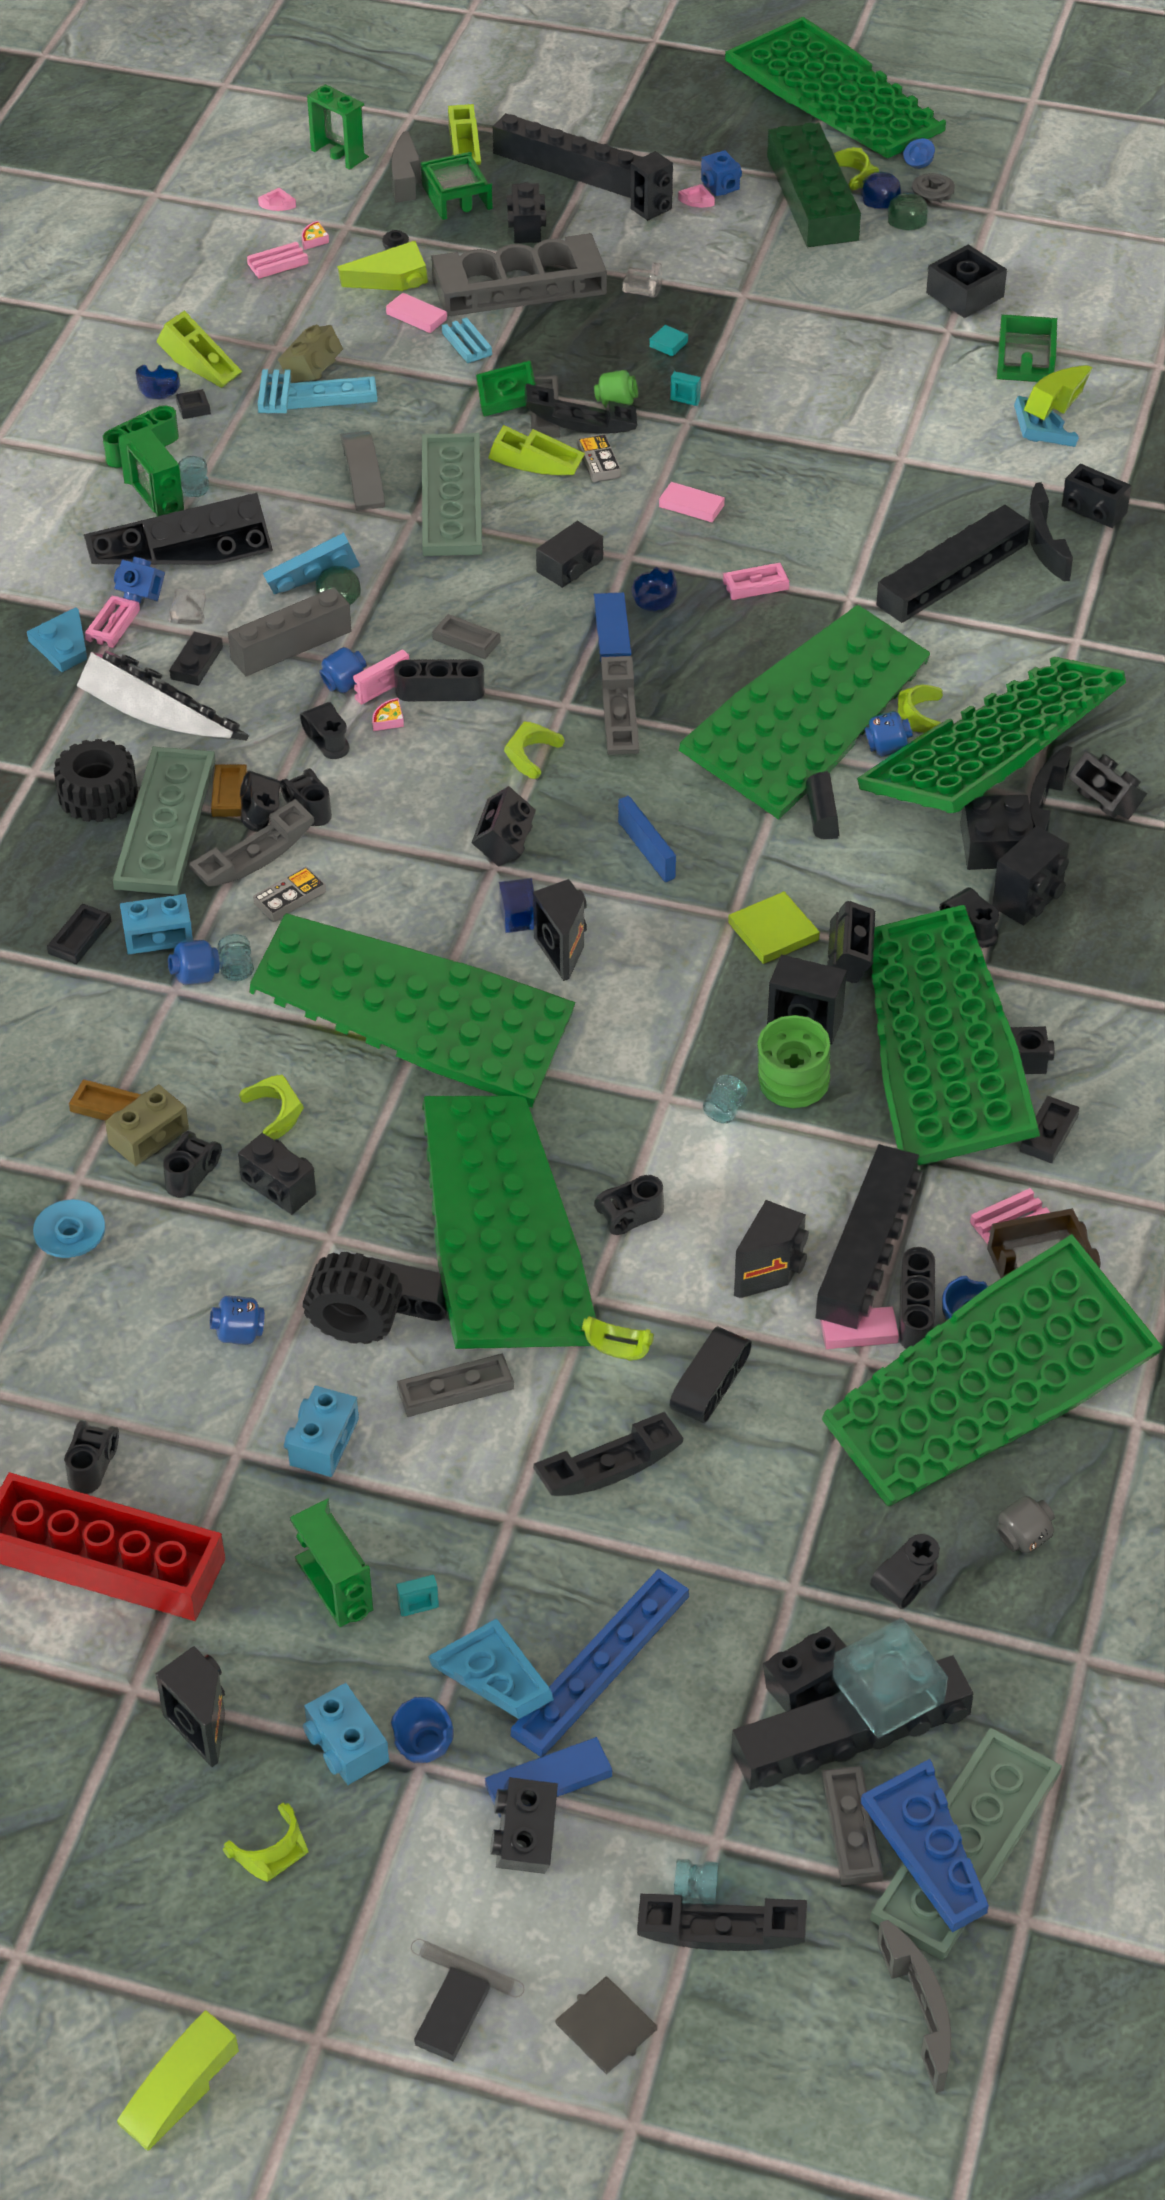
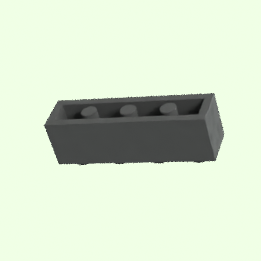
M333 587L228 631L231 661L246 677L352 632L350 604Z

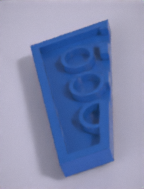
M931 1759L862 1794L861 1804L952 1933L988 1913V1902L971 1859L967 1858L963 1848L961 1834L957 1824L954 1825L947 1807V1799L943 1789H940L936 1780L935 1769Z

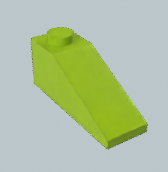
M415 241L337 266L340 284L342 287L404 291L428 283L426 264Z
M185 310L164 324L156 342L176 363L221 388L241 375L242 370Z

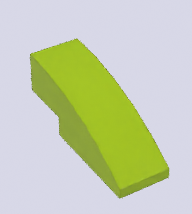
M474 104L448 106V125L452 155L472 152V157L476 164L481 165Z
M1088 365L1070 367L1042 378L1033 386L1024 411L1043 420L1047 418L1053 409L1064 414L1083 392L1092 367Z
M503 425L493 442L488 459L527 472L547 475H574L585 453L534 429L527 436Z
M205 2010L185 2030L149 2073L118 2118V2125L149 2151L210 2090L209 2081L239 2052L236 2035Z

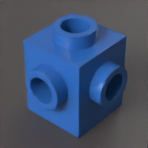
M725 150L702 157L701 181L715 196L726 195L740 189L741 166Z
M134 557L132 562L122 560L121 565L117 567L114 574V589L123 592V598L141 603V599L145 598L158 602L165 572L150 567L151 561Z

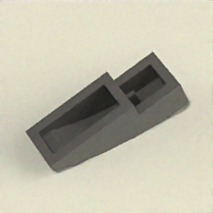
M404 131L397 140L391 159L393 195L396 203L416 200V184L421 183L420 159L409 131Z

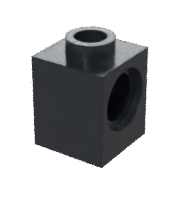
M1046 1026L1010 1027L1019 1049L1024 1073L1047 1074L1048 1061H1054L1055 1048L1054 1041L1048 1040Z

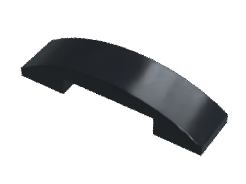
M531 384L525 385L526 407L537 416L557 426L585 433L609 434L634 430L638 425L635 406L608 401L607 407L604 410L554 399V389Z
M1038 482L1032 490L1028 516V520L1031 521L1029 540L1042 564L1062 581H1070L1073 556L1066 539L1053 540L1047 525L1049 499L1042 482Z
M1065 746L1051 756L1035 778L1029 804L1033 828L1039 826L1046 831L1049 830L1051 811L1045 810L1043 807L1050 789L1063 791L1070 769L1072 747Z
M664 1411L632 1424L631 1434L574 1457H571L566 1450L534 1463L533 1469L551 1496L586 1493L617 1483L644 1470L683 1443L684 1438Z
M640 1893L637 1935L676 1946L719 1951H755L793 1946L805 1942L807 1900L765 1898V1906L683 1903L682 1895Z

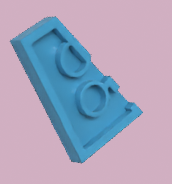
M342 533L264 572L263 575L275 595L359 567L360 564L345 534Z
M497 1618L428 1656L433 1668L518 1719L554 1700L551 1689Z

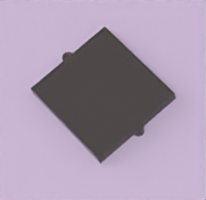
M607 1976L585 1995L578 1994L577 2002L555 2020V2024L606 2075L628 2055L634 2056L636 2048L657 2031L658 2028Z

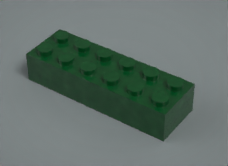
M805 123L804 125L780 126L768 129L767 157L806 247L859 241L861 212L820 123Z

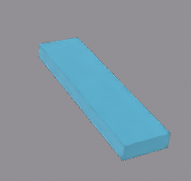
M375 377L291 383L287 409L377 402ZM278 384L276 406L281 404L283 384ZM268 385L265 406H269L272 385Z

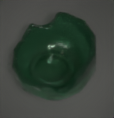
M901 193L891 199L888 205V223L897 229L915 230L927 224L928 205L921 196L914 193Z
M332 566L322 571L316 581V594L335 587L350 605L361 595V585L358 576L345 566Z

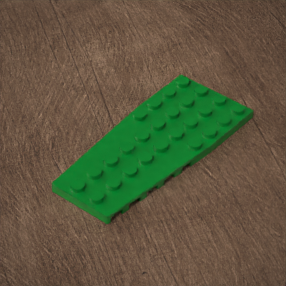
M800 17L725 51V61L769 91L783 98L787 103L797 106L886 158L904 152L906 146L916 139H930L946 130L945 119L941 121L936 120L933 117L934 111L929 107L924 109L919 107L918 99L915 96L906 97L902 93V86L898 83L892 85L888 83L885 73L881 70L875 73L872 70V63L805 17Z
M856 605L736 692L680 742L678 751L779 820L807 794L806 781L810 776L819 772L828 771L830 773L853 748L856 739L866 733L865 727H869V720L872 717L882 715L886 710L887 704L893 698L896 699L902 687L908 681L911 682L914 679L918 669L923 664L928 663L930 652L860 605Z
M1055 656L1051 657V666L1034 667L1028 671V680H1013L1006 684V693L999 696L995 693L984 697L985 705L978 710H975L974 706L967 707L961 711V720L953 723L952 719L945 720L857 778L859 789L872 792L875 795L896 798L899 801L920 804L923 807L940 809L947 813L959 812L972 800L984 795L985 791L995 784L1004 781L1008 775L1024 767L1028 760L1126 683L1124 670Z
M965 905L875 927L872 980L875 990V1009L878 1018L877 1028L881 1047L880 1057L883 1084L897 1149L919 1154V1166L1039 1137L1040 1133L1019 1049L1003 1011L1002 1003L994 987L993 979L987 968Z
M288 913L283 916L250 981L249 993L254 995L257 990L274 997V1004L283 1008L290 1004L304 1010V1017L316 1021L318 1017L336 1024L335 1030L348 1035L350 1031L366 1037L365 1043L380 1049L383 1044L397 1050L396 1057L433 1073L497 1096L525 1097L528 1106L533 1108L576 1003L481 968Z
M425 1096L422 1110L425 1113L424 1134L427 1136L428 1143L426 1151L427 1162H430L429 1184L433 1192L432 1213L436 1221L434 1233L437 1263L455 1349L592 1346L586 1338L585 1331L582 1330L584 1319H587L589 1316L596 1318L581 1254L526 1098L523 1096Z
M1071 1234L972 1298L955 1311L942 1325L938 1324L926 1334L925 1338L913 1347L912 1345L909 1346L887 1367L879 1369L870 1380L858 1389L854 1388L833 1408L827 1409L822 1416V1421L887 1506H892L1076 1408L1159 1354L1163 1346Z

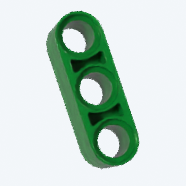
M167 405L158 406L106 431L103 434L106 463L111 467H122L118 437L147 426L165 447L177 441L179 432L176 410Z

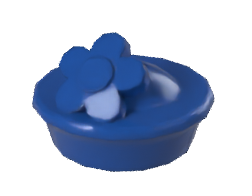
M916 139L906 146L903 158L908 165L914 168H924L932 162L935 146L928 139Z

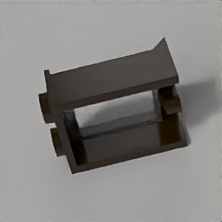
M1073 1208L992 1224L987 1250L1000 1278H1003L1071 1234L1077 1239L1099 1268L1101 1266L1097 1249L1092 1248L1089 1243L1086 1226L1083 1221L1078 1220Z

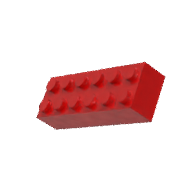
M11 1472L8 1473L0 1487V1564L196 1621L225 1561L222 1533Z

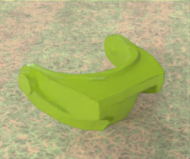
M852 147L834 153L840 167H851L861 172L849 181L848 186L852 191L878 178L879 168L870 163L868 155L862 148Z
M921 684L899 692L898 713L902 720L908 718L912 731L925 733L940 724L939 721L922 715L914 706L924 701L940 700L943 697V690L939 687Z
M524 721L506 744L504 752L519 772L531 779H538L541 775V769L528 759L523 748L536 743L560 748L565 743V740L559 733L541 725Z
M283 1074L268 1077L252 1086L243 1088L239 1094V1098L243 1103H249L263 1097L282 1100V1108L278 1117L263 1130V1133L273 1140L282 1137L291 1130L304 1109L303 1104Z
M590 1316L583 1321L582 1330L585 1331L588 1342L595 1349L612 1357L627 1359L628 1361L639 1360L648 1353L650 1345L654 1341V1333H651L650 1329L636 1330L620 1327ZM606 1336L638 1342V1344L632 1345L606 1339Z
M283 1802L278 1805L280 1814L290 1826L287 1834L279 1842L263 1850L247 1851L238 1848L232 1841L228 1840L223 1848L225 1855L229 1859L234 1858L255 1877L268 1882L309 1853L299 1829L295 1812L289 1803L285 1804Z

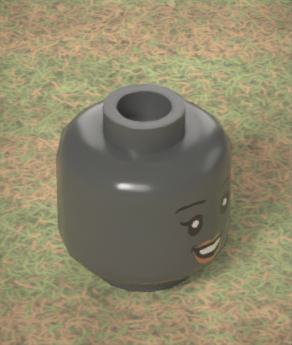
M1023 1496L999 1513V1525L996 1527V1531L1003 1543L1012 1552L1018 1550L1022 1553H1031L1053 1536L1054 1528L1051 1521L1055 1519V1515L1044 1500L1041 1499L1037 1502L1029 1496Z

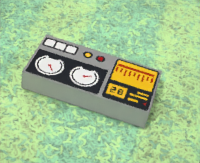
M606 434L577 439L579 451L585 453L583 461L592 482L621 477V468Z
M305 866L254 895V904L274 922L286 913L294 911L325 893L326 884Z

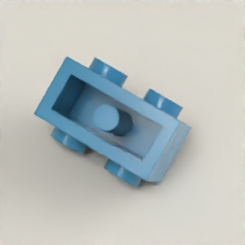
M186 894L120 903L128 955L175 948L179 942L193 941Z
M315 1385L309 1399L304 1398L300 1405L299 1420L295 1428H289L285 1437L284 1448L288 1450L290 1466L332 1477L359 1420L358 1401L356 1396Z
M347 1683L304 1705L306 1722L303 1723V1729L307 1738L313 1745L319 1743L325 1752L323 1753V1758L327 1767L333 1775L339 1773L347 1785L389 1762L387 1740Z

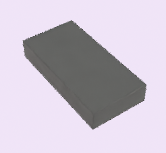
M447 614L432 631L433 640L486 659L501 642L500 633Z

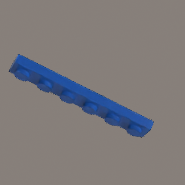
M657 1569L549 1686L554 1700L520 1718L511 1727V1737L539 1757L545 1756L689 1598V1589L660 1569Z

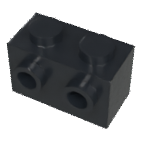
M656 151L631 162L630 209L647 221L671 210L673 162Z
M524 182L512 184V195H507L508 228L514 229V243L541 242V227H546L545 194H539V183L531 184Z
M1080 463L1065 478L1062 507L1113 528L1128 513L1131 485Z
M1086 751L1068 775V778L1079 786L1077 791L1091 801L1094 798L1101 803L1099 808L1114 819L1117 815H1120L1129 820L1148 794L1139 787L1141 781L1128 771H1125L1123 774L1116 769L1119 764L1103 753L1101 757H1098Z
M510 786L504 788L487 799L471 843L498 867L510 860H517L525 850L524 843L533 827L532 820L536 809Z
M262 1132L238 1152L241 1180L289 1214L293 1215L316 1195L314 1167L306 1158H299L289 1151L281 1141L273 1140Z
M830 1626L818 1633L808 1635L800 1643L784 1652L774 1654L768 1661L763 1663L766 1689L785 1711L833 1696L858 1682L856 1656Z
M509 1777L504 1785V1789H497L494 1813L501 1814L500 1829L493 1830L490 1854L497 1855L496 1868L545 1874L551 1864L558 1783Z

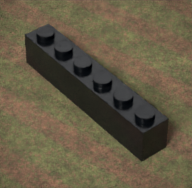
M505 113L492 126L493 154L631 198V162L642 158L641 156L610 147L607 144L588 140L582 136L572 135L560 129L547 127L538 122L525 120L513 114Z
M1004 504L977 522L968 525L956 535L947 538L943 543L926 551L917 559L905 564L899 570L882 578L877 586L876 606L899 622H905L1028 545L1031 521Z
M878 1144L817 1294L815 1319L858 1329L862 1316L869 1317L874 1296H871L873 1290L879 1291L884 1275V1270H881L882 1265L888 1266L891 1261L894 1245L891 1242L893 1239L899 1240L904 1220L901 1219L902 1214L908 1216L913 1202L911 1191H918L922 1180L923 1170L918 1169L919 1154Z
M954 1655L733 1729L731 1751L750 1790L761 1786L766 1788L772 1787L784 1778L796 1774H810L822 1765L834 1761L844 1762L850 1760L857 1753L872 1748H885L892 1744L893 1741L909 1735L912 1737L923 1735L930 1728L944 1723H958L968 1715H971L974 1693Z

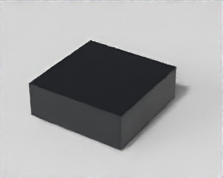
M203 389L176 394V403L183 419L211 414L210 405Z

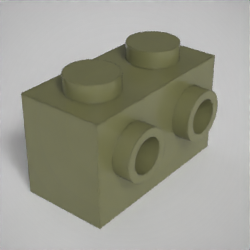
M316 324L305 329L278 358V361L284 373L285 370H291V383L317 381L322 377L321 373L336 361L335 358L343 350V347L332 325L319 327Z
M159 1084L148 1092L141 1094L135 1101L122 1110L115 1112L105 1121L109 1145L135 1167L189 1130L186 1106Z

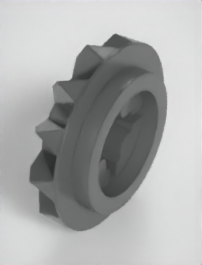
M923 174L915 178L912 183L913 196L919 197L920 201H930V204L933 201L942 203L943 200H949L951 195L954 194V182L942 174Z

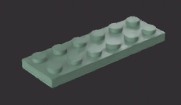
M479 433L422 434L423 556L482 555Z
M152 746L114 874V890L179 894L216 761L215 751Z
M991 1727L946 1795L948 1810L954 1825L957 1824L962 1837L963 1848L967 1858L971 1859L984 1895L1058 1779L1062 1769V1765ZM904 1863L877 1902L870 1917V1921L879 1926L880 1922L889 1920L906 1934L918 1948L942 1961L945 1960L965 1928L964 1926L952 1933Z

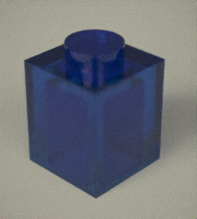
M532 878L499 882V902L505 933L534 930V887Z

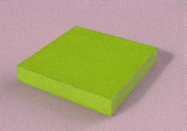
M785 891L728 915L730 926L763 964L779 958L781 954L786 955L816 942L820 938V931Z

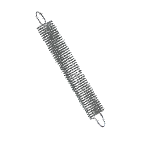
M424 1941L427 1947L423 1956L421 1954V1957L429 1959L431 1962H435L436 1959L438 1961L439 1959L438 1965L448 1969L451 1966L456 1967V1969L458 1967V1970L459 1968L460 1971L464 1969L465 1973L468 1971L469 1974L475 1975V1977L478 1974L479 1978L481 1977L483 1980L487 1973V1982L489 1980L490 1987L497 1988L496 1990L512 1996L510 1992H506L505 1988L508 1981L511 1986L512 1982L514 1984L515 1979L512 1981V1978L504 1974L502 1975L492 1969L489 1971V1968L481 1964L479 1965L460 1955L458 1958V1954L456 1955L448 1950L445 1952V1949ZM502 1979H503V1981H504V1984H505V1982H506V1985H505L503 1991H502L501 1986H500V1983H501Z

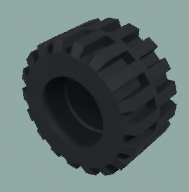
M95 739V741L84 740L81 744L69 746L70 750H64L60 753V758L56 759L54 768L58 801L66 813H71V817L75 819L81 817L83 821L87 822L91 820L102 822L106 818L110 820L117 818V814H124L128 811L127 807L133 806L138 795L135 766L131 753L126 751L123 745H115V742L111 740L107 742L102 741V739Z
M331 1253L327 1257H322L318 1264L315 1265L302 1307L305 1309V1316L311 1319L310 1323L314 1327L321 1329L322 1333L335 1337L334 1339L354 1344L358 1342L369 1344L372 1340L378 1342L390 1332L402 1296V1284L398 1282V1276L390 1272L391 1268L379 1263V1260L373 1257L369 1258L360 1253Z

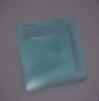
M903 1618L888 1624L835 1653L833 1680L877 1738L882 1737L945 1701L948 1676Z

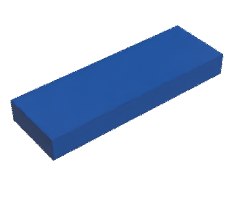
M624 592L594 594L600 662L601 657L631 656Z
M626 796L618 799V823L664 882L675 879L676 854L631 797Z
M595 1737L485 1777V1786L494 1806L497 1789H504V1785L509 1777L558 1783L557 1797L612 1777V1767L598 1738Z

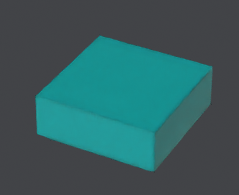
M664 325L650 338L649 347L674 356L688 343V334Z
M674 371L671 376L670 400L697 406L701 397V377Z
M434 1575L396 1584L398 1607L401 1616H408L439 1607L438 1585Z

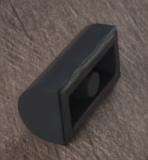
M826 771L813 774L806 781L813 832L816 837L823 840L839 839L838 816L830 773Z

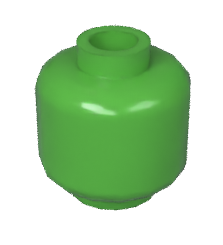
M626 370L603 373L599 378V384L594 386V392L597 402L601 401L605 408L608 401L632 405L634 398L638 397V386L634 375L630 376Z

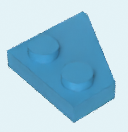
M1017 396L1014 408L1023 438L1033 442L1044 441L1072 447L1076 446L1079 439L1076 432H1067L1063 428L1065 421L1052 410L1045 420L1024 411L1028 397Z
M77 607L27 631L28 641L61 672L87 660L80 614Z

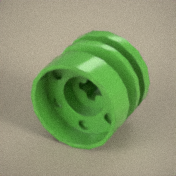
M797 1015L780 1017L768 1023L760 1032L757 1042L760 1090L768 1100L782 1107H807L819 1101L828 1091L830 1084V1040L827 1031L820 1023L811 1018Z

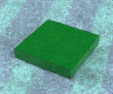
M531 361L476 375L483 416L526 406L525 385H536Z

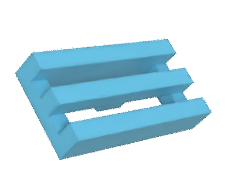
M467 317L462 319V324L454 321L452 322V327H449L448 324L442 325V334L466 363L492 355L491 345ZM457 333L464 340V344L456 335Z
M262 369L258 413H287L291 370H285L284 374H280L279 370L274 369L273 374H268V369ZM268 382H272L269 406H265ZM283 382L281 404L276 406L278 383Z

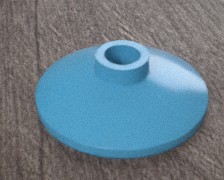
M74 1199L59 1201L46 1207L37 1216L33 1226L34 1239L39 1248L49 1255L60 1258L77 1257L88 1253L101 1242L105 1233V1220L100 1210L91 1203Z

